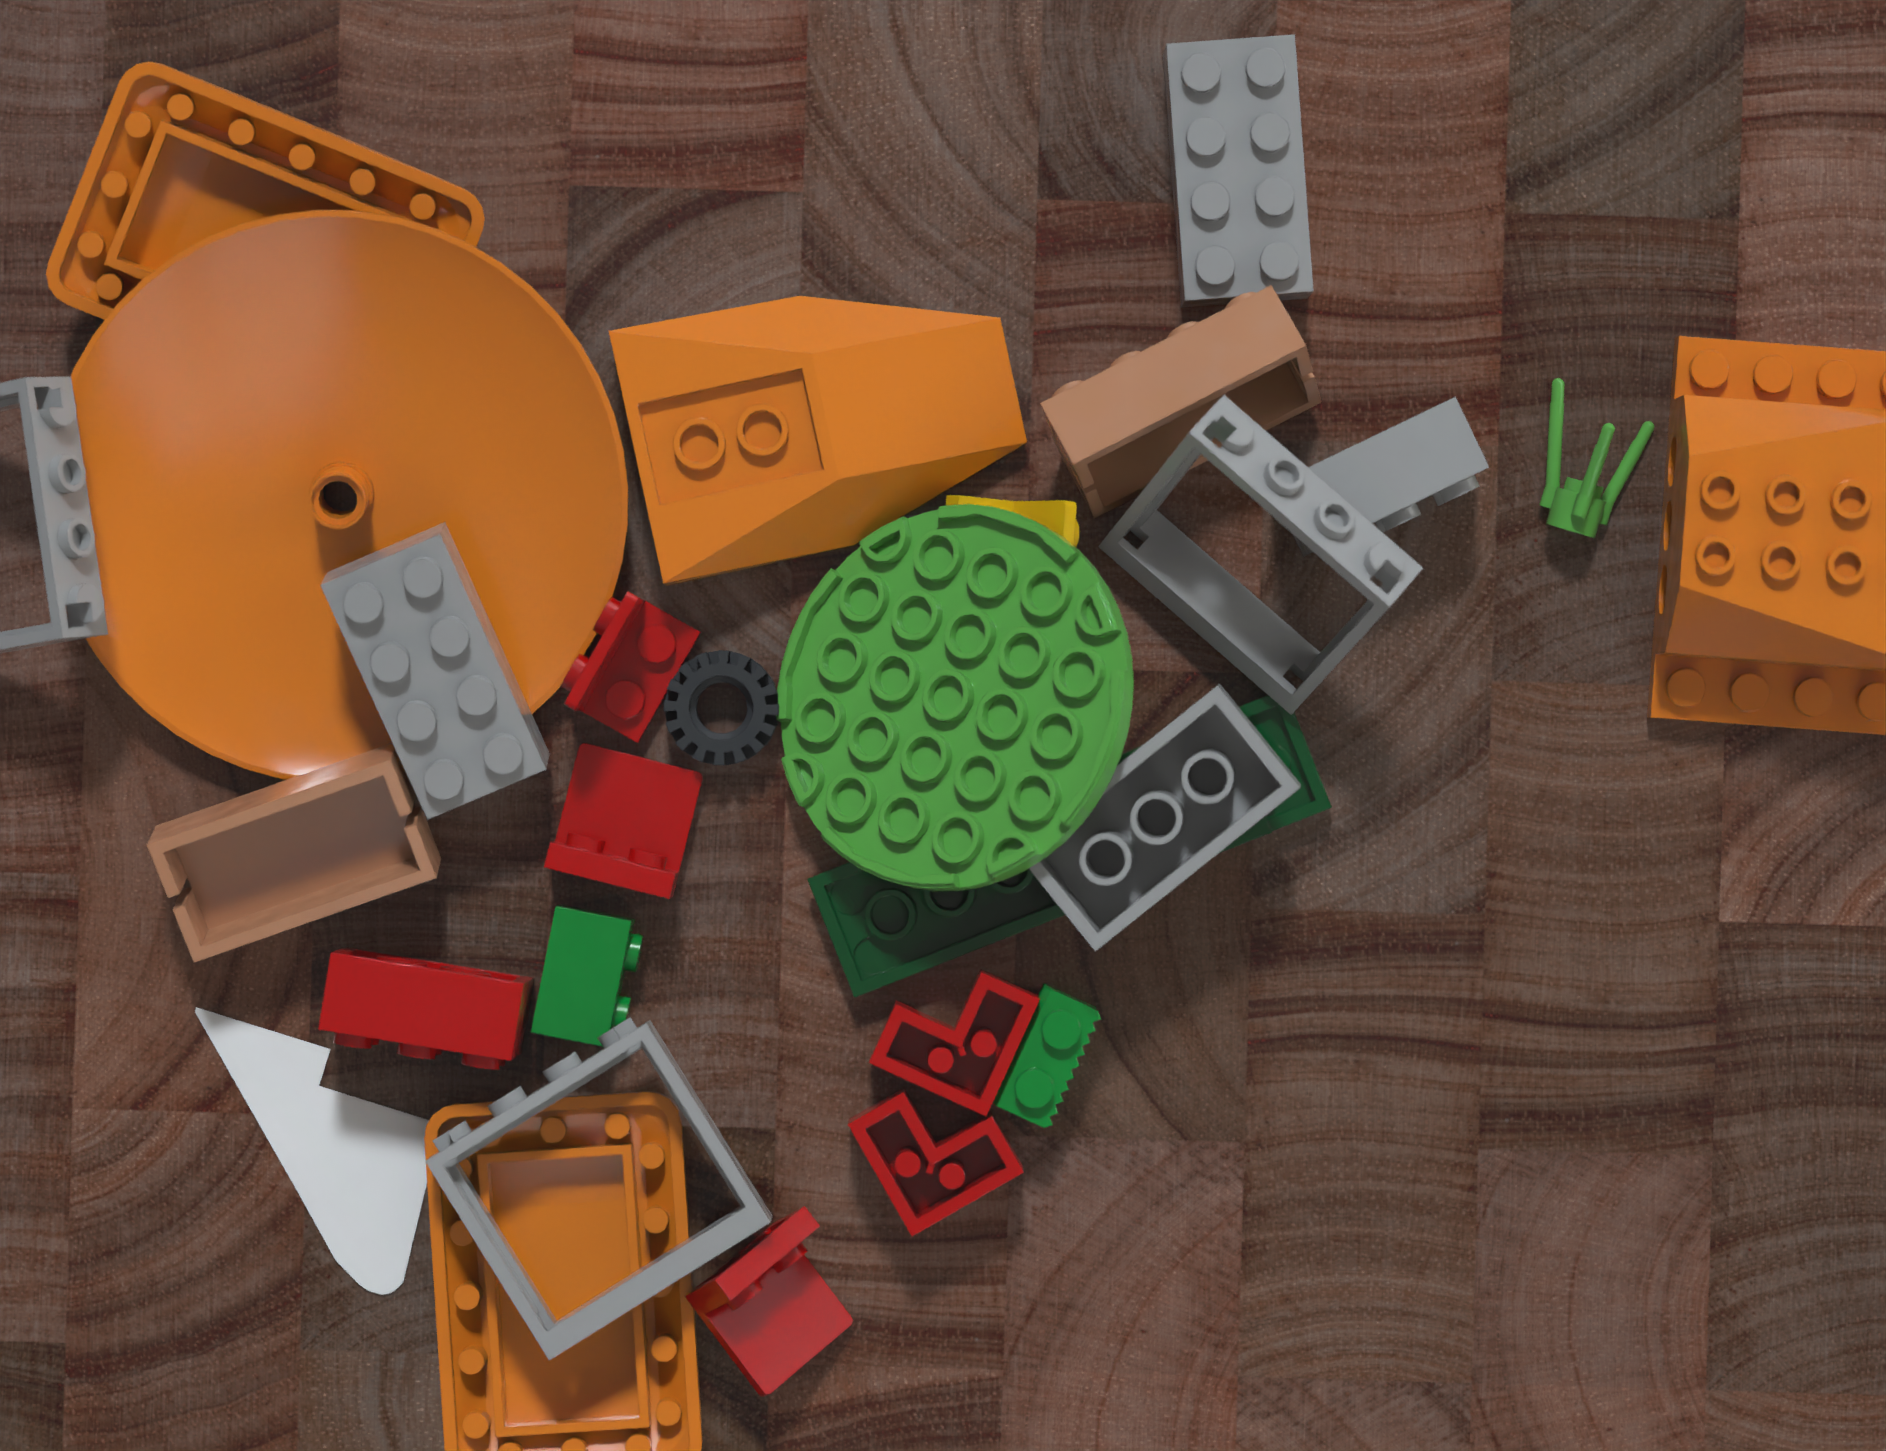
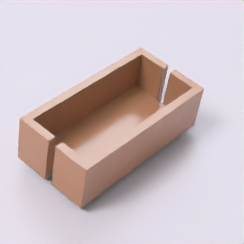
M1270 285L1257 293L1247 292L1235 297L1226 305L1225 309L1200 322L1192 321L1178 326L1168 335L1167 339L1141 352L1132 351L1123 354L1108 369L1085 381L1077 380L1063 385L1051 398L1040 404L1053 433L1052 435L1061 458L1095 519L1138 497L1186 435L1223 395L1230 399L1265 431L1321 403V398L1315 376L1312 373L1313 368L1307 346L1274 288ZM1216 438L1212 440L1218 448L1223 445ZM1201 454L1190 469L1208 461V459Z
M393 743L155 826L147 843V848L167 897L170 898L179 894L173 912L194 963L437 878L441 856L422 807L419 806L413 809L416 793ZM188 878L191 887L182 889Z

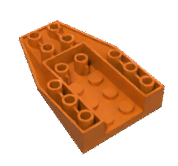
M795 296L609 331L663 584L667 586L854 546L880 527L905 516L1027 443L1000 317Z

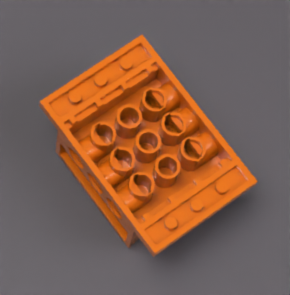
M1678 336L1675 338L1647 718L1886 735V351Z

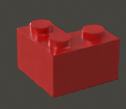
M980 969L954 1026L896 1000L870 1056L869 1063L981 1115L987 1116L1038 1005L1039 995Z
M903 1087L848 1120L850 1130L911 1236L918 1234L1024 1173L1023 1165L992 1111H989L987 1116L982 1115L935 1142L906 1089Z

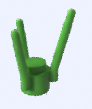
M1556 378L1552 382L1546 484L1539 505L1550 508L1546 524L1595 538L1599 524L1607 526L1613 504L1644 451L1645 445L1655 427L1651 421L1644 422L1602 495L1604 488L1597 486L1615 432L1613 424H1604L1592 453L1584 480L1581 481L1567 477L1562 489L1560 488L1565 384L1561 378Z

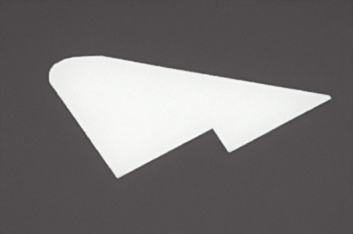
M196 1007L195 1013L295 1186L334 1259L366 1290L380 1295L394 1292L404 1282L427 1186L424 1137L429 1120L319 1086L331 1050L329 1048Z

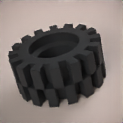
M727 650L705 652L697 655L689 662H685L678 669L679 671L674 678L670 680L666 699L664 700L665 723L669 733H671L676 741L675 743L692 758L713 765L737 764L758 754L771 740L779 722L776 720V715L779 716L778 693L769 673L753 659L741 653ZM716 683L732 684L746 698L747 714L745 720L737 729L729 733H716L707 729L698 716L697 704L700 695L706 688Z

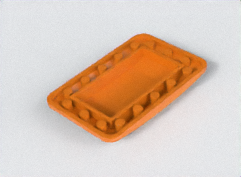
M149 61L136 64L127 70L118 83L48 261L46 278L48 287L57 299L71 307L105 320L114 307L138 283L174 255L209 236L242 223L285 213L312 210H355L396 216L431 226L476 247L483 232L485 217L483 207L477 197L465 188L164 64Z
M642 1091L563 1097L459 1162L556 1320H559L690 1238L682 1120L679 1109L674 1102L658 1092ZM495 1101L453 1104L441 1108L432 1115L426 1125L424 1137L426 1160L439 1152L433 1140L466 1120L471 1130H474L492 1119L494 1116L487 1106ZM426 1164L444 1450L702 1451L703 1438L695 1310L684 1297L693 1290L692 1272L549 1360Z

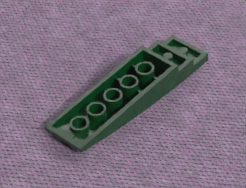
M1269 695L1239 706V708L1300 782L1301 786L1219 853L1332 808L1295 712L1292 715L1289 714ZM1141 746L1123 752L1118 765ZM851 862L807 879L854 998L1066 915L1030 869L1004 881L961 891H931L911 888L874 876Z

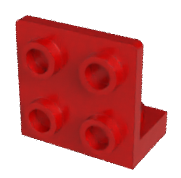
M628 591L622 602L613 597L609 599L593 628L594 632L602 636L590 657L579 653L567 672L561 687L570 692L564 705L574 711L584 712L639 743L667 695V687L670 680L674 678L679 671L678 669L685 663L702 632Z
M587 743L581 744L578 748L556 839L549 844L544 867L667 899L672 898L703 775L698 771Z
M805 1206L774 1222L684 1296L755 1391L762 1397L776 1390L853 1323L850 1314L804 1255L808 1250L802 1241L820 1227Z

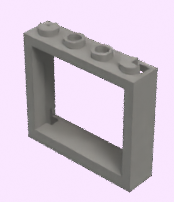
M71 376L25 377L0 383V412L19 407L21 410L51 623L0 632V654L108 634ZM65 606H67L68 620H67V614H66V607H65Z
M1225 395L1217 401L1186 435L1098 546L1291 715L1389 609L1423 569L1422 566ZM1214 438L1223 444L1220 448L1212 442ZM1201 454L1368 599L1321 652L1157 511ZM1130 531L1144 542L1138 550L1123 538ZM1373 575L1382 582L1380 587L1370 580ZM1288 670H1291L1303 681L1298 689L1282 677Z
M631 1018L621 1022L598 1037L604 1049L583 1062L576 1052L570 1054L542 1072L549 1082L548 1084L528 1096L522 1087L519 1086L487 1106L494 1117L476 1129L471 1130L465 1120L434 1139L433 1143L439 1152L425 1161L549 1360L769 1224L773 1217L651 1020H648L639 1027L635 1026ZM642 1048L740 1206L559 1320H556L459 1162Z

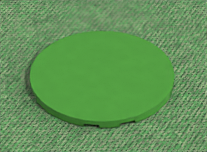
M972 504L940 506L937 510L928 511L910 518L901 517L880 527L859 541L861 546L847 557L836 570L831 568L825 574L798 616L788 640L777 687L779 716L776 715V720L781 722L782 742L785 757H782L781 760L790 788L798 805L804 807L814 825L821 832L820 836L828 845L858 868L881 879L917 889L961 891L1004 881L1029 869L1060 847L1083 824L1098 804L1121 758L1129 730L1134 680L1128 635L1118 605L1099 572L1081 551L1048 527L1015 512L992 506Z

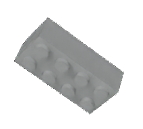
M1295 34L1166 44L1163 52L1181 307L1228 304L1232 299L1247 292L1257 293L1272 285L1280 300L1307 299L1313 293V277Z
M445 522L327 572L320 586L427 819H431L547 769L550 753Z
M1219 684L1116 767L1112 779L1098 804L1083 824L1066 842L1029 869L1091 947L1097 951L1296 792L1301 784L1221 684Z

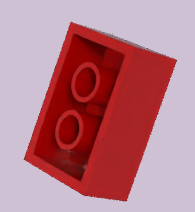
M345 947L330 954L318 1030L334 1032L333 1043L337 1045L371 1049L372 1045H379V1040L398 1042L397 1054L435 1059L436 1055H442V1050L462 1053L461 1064L499 1070L500 1066L505 1065L506 1060L512 1061L522 1053L534 977Z

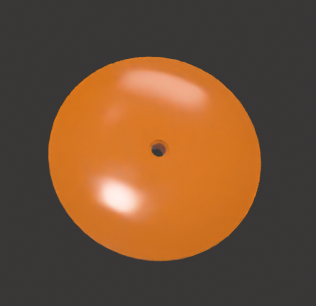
M312 210L285 213L242 223L209 236L183 250L146 276L114 307L90 339L72 371L71 379L108 629L107 635L86 638L100 662L133 700L174 734L206 753L243 769L288 780L392 743L320 585L327 572L444 522L450 531L532 714L558 690L579 653L584 655L595 637L596 632L593 631V628L607 602L613 597L623 561L628 527V480L624 448L615 413L596 369L583 346L560 315L531 285L503 263L470 243L431 226L396 216L355 210ZM335 481L347 483L354 489L357 495V505L349 511L333 509L324 499L323 490L325 485Z

